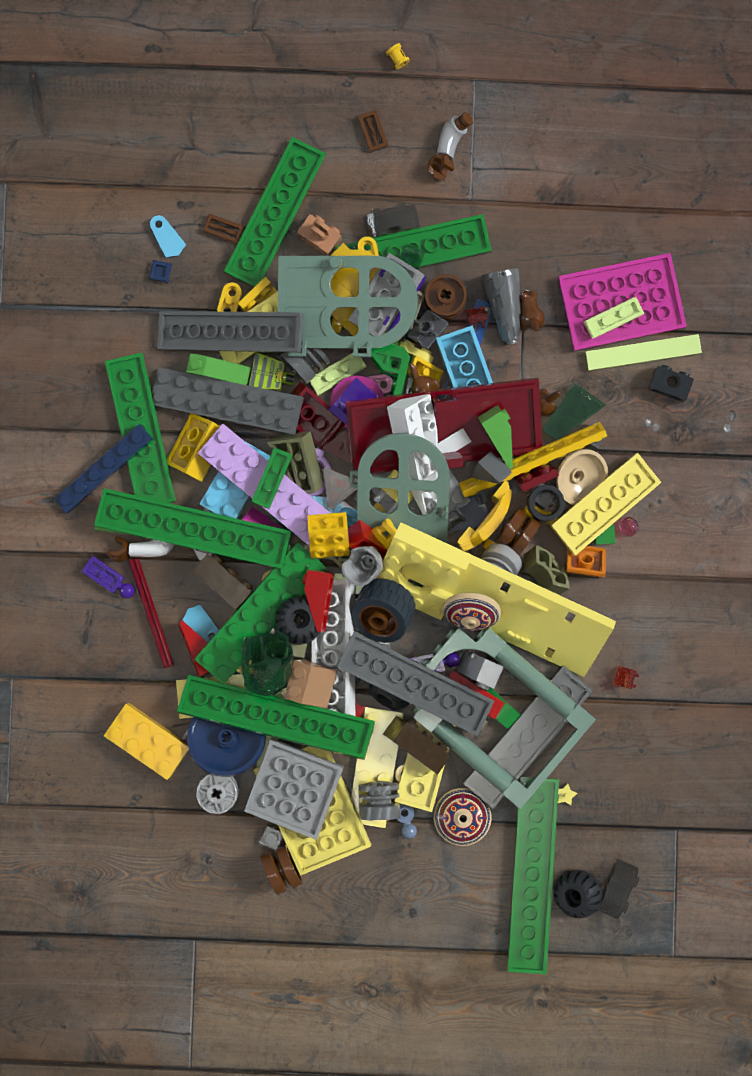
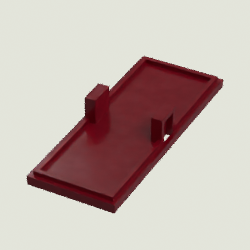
M538 378L345 401L352 470L358 471L362 455L373 442L381 437L393 434L387 407L400 399L430 394L437 426L438 443L462 428L471 440L469 444L455 452L442 453L449 469L464 467L463 462L481 460L490 451L497 458H501V455L478 419L480 415L497 405L501 411L505 409L511 418L508 422L511 426L512 456L524 455L543 446ZM437 395H451V398L437 400L436 398ZM385 450L380 453L373 461L370 473L390 472L394 469L398 471V453L394 450Z

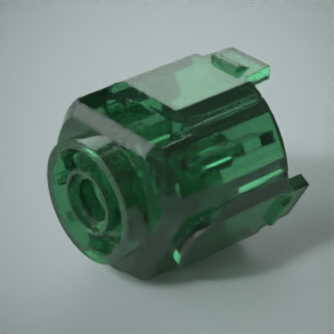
M276 630L275 634H259L250 639L245 637L241 649L244 686L249 691L262 696L275 695L281 689L287 688L293 666V649L289 644V637L279 630Z

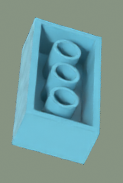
M473 325L437 337L435 343L451 388L493 383Z
M247 443L261 456H263L267 461H269L271 457L270 455L264 453L258 448ZM218 471L200 505L215 514L238 519L251 497Z

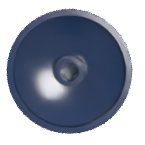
M195 717L189 726L187 735L190 754L198 766L212 775L221 777L239 775L250 769L260 758L266 741V735Z

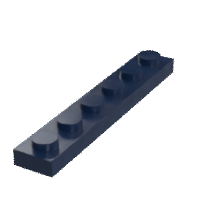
M142 424L137 425L54 498L65 513H69L151 442L153 438Z

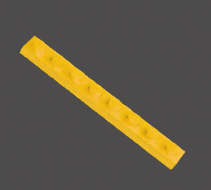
M601 422L595 423L512 459L513 468L510 469L512 473L503 481L511 480L514 476L527 473L537 466H542L551 460L564 457L567 453L580 450L590 443L599 442L602 438L607 437ZM471 477L460 482L459 486L466 498L474 496L484 489L492 488L497 483Z

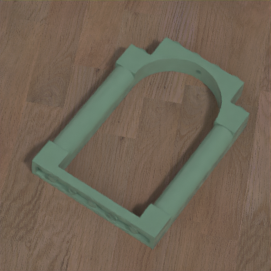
M452 628L445 636L447 641L443 645L439 643L433 650L435 655L431 659L427 658L421 665L434 671L439 662L452 652L461 649L483 651L493 657L575 728L528 785L524 787L451 723L417 706L414 708L413 712L415 714L413 717L521 809L596 719L512 649L490 628L486 629V631L484 629L481 630L476 636L478 639L476 642L460 628L456 630Z

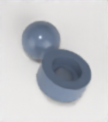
M400 804V818L397 820L404 825L401 833L404 838L412 839L417 833L416 827L411 824V820L414 817V809L412 806ZM403 809H406L408 811V815L406 817H403L401 815V811Z

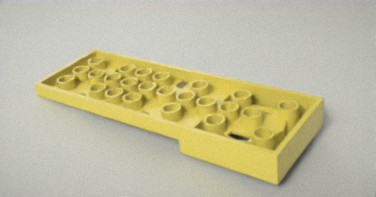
M400 523L384 557L381 573L375 578L393 580L403 585L413 596L416 605L415 609L439 620L443 617L442 609L444 602L453 595L459 593H478L495 600L501 608L500 620L490 627L501 639L556 665L565 666L568 670L585 677L616 623V621L403 523ZM411 579L413 581H416L422 584L423 587L416 586L410 583L408 580ZM503 582L511 585L507 592L500 589ZM568 612L575 614L572 622L565 619Z

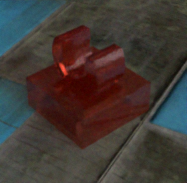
M484 307L465 310L470 326L473 325L474 330L476 322H481L482 328H485V321L488 319Z
M619 666L614 684L628 689L635 688L636 684H633L635 677L639 678V674L636 673V670Z

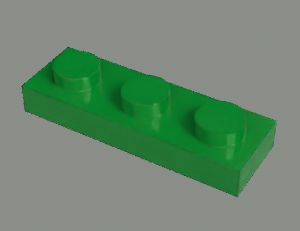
M274 448L251 502L270 510L293 455Z

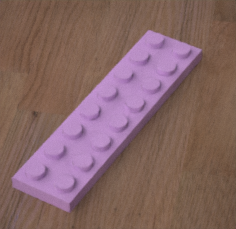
M224 424L219 427L198 452L200 456L253 498L268 463L263 456ZM286 475L283 477L270 510L263 507L307 545H309L307 515L330 513Z

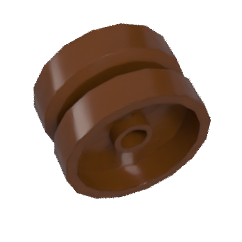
M442 274L436 276L429 282L425 290L424 303L426 309L444 320L456 318L465 307L467 298L465 285L459 278L453 275ZM442 296H448L449 300L446 298L442 299Z
M518 508L502 528L501 534L495 543L508 546L511 540H514L510 548L520 556L538 530L541 522L533 517L524 526L523 522L527 517V512Z
M286 844L276 849L277 859L270 851L260 856L266 877L277 895L287 891L286 880L293 888L303 884Z

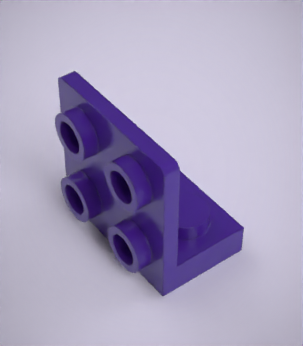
M355 378L339 399L331 406L329 411L348 425L345 401L376 398L379 396L358 378Z

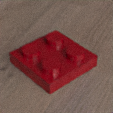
M547 463L537 466L527 473H521L513 479L515 484L524 492L559 475L556 468Z

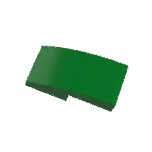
M490 687L487 692L505 703L496 719L509 729L521 715Z

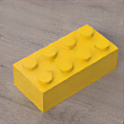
M130 703L125 704L104 735V737L167 780L171 778L189 751L187 742L182 741L180 737Z

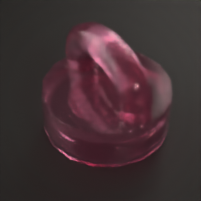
M632 517L624 518L619 524L620 531L627 537L634 536L640 530L638 522Z

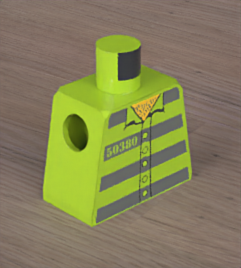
M255 353L249 386L281 392L282 383L294 384L295 374L285 372V363Z

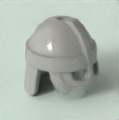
M362 546L352 549L349 559L342 564L344 577L356 586L369 584L381 573L383 568L382 557L373 546Z

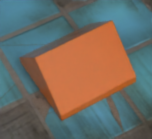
M586 546L577 555H573L567 548L565 572L604 578L606 575V549Z

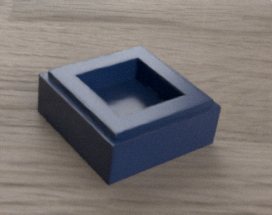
M153 260L149 279L169 283L172 264Z

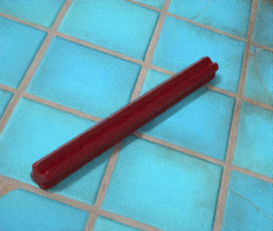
M138 558L131 559L129 565L163 668L173 666V661Z

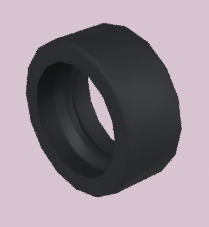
M552 485L538 486L528 496V511L538 521H552L559 517L564 510V496L558 488ZM542 492H550L557 499V508L551 514H541L535 508V498Z

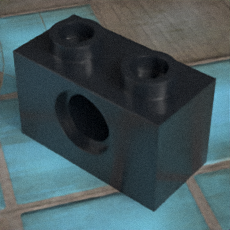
M667 365L657 366L647 390L680 402H685L694 378H691L690 374L679 371V373L674 372ZM668 378L675 380V387H670L667 384Z

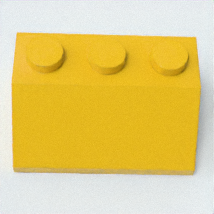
M190 414L167 458L168 465L202 482L211 464L200 456L198 452L220 426L203 417Z

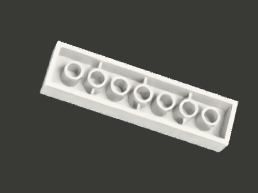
M334 580L326 631L320 632L312 641V662L338 670L328 708L325 709L355 716V676L336 667L355 631V626L351 619V611L355 603V585L348 580Z

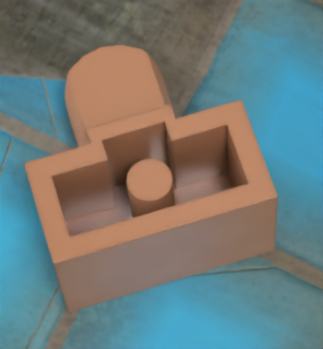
M309 214L297 231V236L325 256H330L335 250V246L342 240L340 231L332 225L330 227L327 226L320 216Z

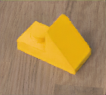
M417 355L413 356L411 362L417 367L420 376H429L432 379L438 380V382L440 381L444 372L442 369ZM409 367V368H408V371H407V374H408L409 378H412V379H413L412 374H411V370H410V367Z

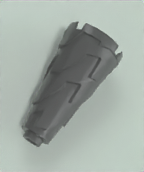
M519 268L481 275L498 333L502 342L505 341L506 345L517 343V339H520L519 314L521 309L519 295L521 291Z

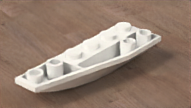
M430 394L400 399L387 407L393 434H414L425 438L438 448L437 426ZM419 451L410 453L409 477L415 480H436L438 477L437 470L429 457ZM411 490L423 515L431 513L436 508V493L433 491Z

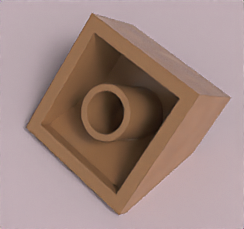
M304 659L294 660L284 698L301 704L328 708L338 670Z

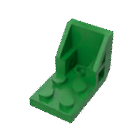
M392 344L382 348L371 349V357L369 358L382 375L385 374L393 378L391 392H394V395L402 394L410 363V356L406 349Z

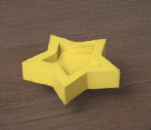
M567 783L562 789H558V803L566 802L571 805L572 798L578 793L570 790Z

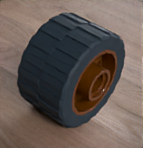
M378 578L362 587L352 607L351 619L356 629L367 638L376 642H395L406 633L416 605L413 596L403 585L393 580Z

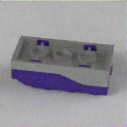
M389 253L386 258L397 262L410 274L418 292L427 276ZM384 269L378 270L369 285L371 297H396L401 292L399 281ZM396 307L371 308L369 310V333L376 337L393 329L400 320L399 309ZM357 308L354 309L348 320L358 326L359 312Z

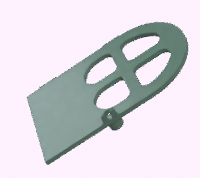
M278 256V312L303 313L302 353H289V357H306L307 348H353V357H371V349L382 348L395 343L411 328L418 310L417 289L410 274L397 262L382 256ZM342 268H356L359 271V294L356 297H338L332 292L331 280L338 270ZM371 269H384L396 277L401 285L400 294L396 297H371L369 294V274ZM340 307H356L358 309V333L355 336H340L333 330L330 317L335 309ZM373 307H396L400 311V320L389 332L374 337L369 334V310ZM358 348H366L367 353H358Z
M408 433L386 435L373 442L362 455L358 471L350 470V488H358L357 521L361 520L374 528L382 525V522L388 518L396 529H398L400 523H403L447 543L450 472L447 461L441 451L425 438ZM385 450H394L399 454V476L397 478L374 477L370 473L373 461ZM419 451L427 455L435 465L438 474L437 479L434 481L411 479L409 477L410 453ZM354 476H358V483H353ZM374 487L396 489L398 491L397 509L390 513H383L375 509L370 503V490ZM410 490L433 491L437 495L436 508L426 515L414 514L408 507V492ZM387 531L384 532L386 536L389 535Z

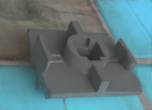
M427 310L419 320L415 319L416 324L407 336L423 348L428 349L447 327L448 323L432 311Z

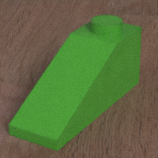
M190 353L186 372L247 385L251 368Z
M497 405L480 415L478 419L507 467L511 469L513 468L511 426L508 422L511 418L505 409L501 411Z

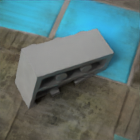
M464 650L455 671L476 680L475 684L489 690V687L495 688L503 666Z

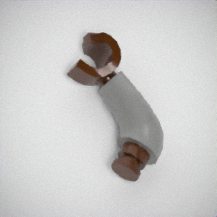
M464 112L459 117L454 116L443 126L437 154L431 157L427 166V170L438 180L444 181L448 170L451 172L454 170V162L452 160L457 144L461 137L467 133L468 126L473 124V119L469 113Z

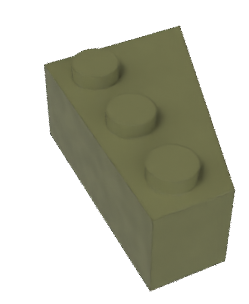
M311 431L295 433V435H278L267 442L273 450L277 448L293 455L286 470V475L307 494L316 493L324 486Z

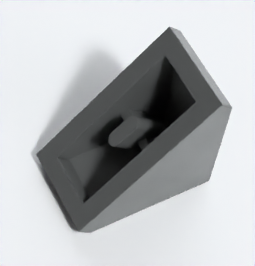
M490 451L477 463L472 477L500 484L512 472Z

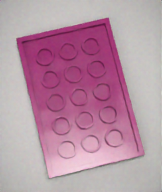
M671 253L558 277L574 351L687 327ZM634 297L637 298L644 315L594 339L591 338L584 321Z

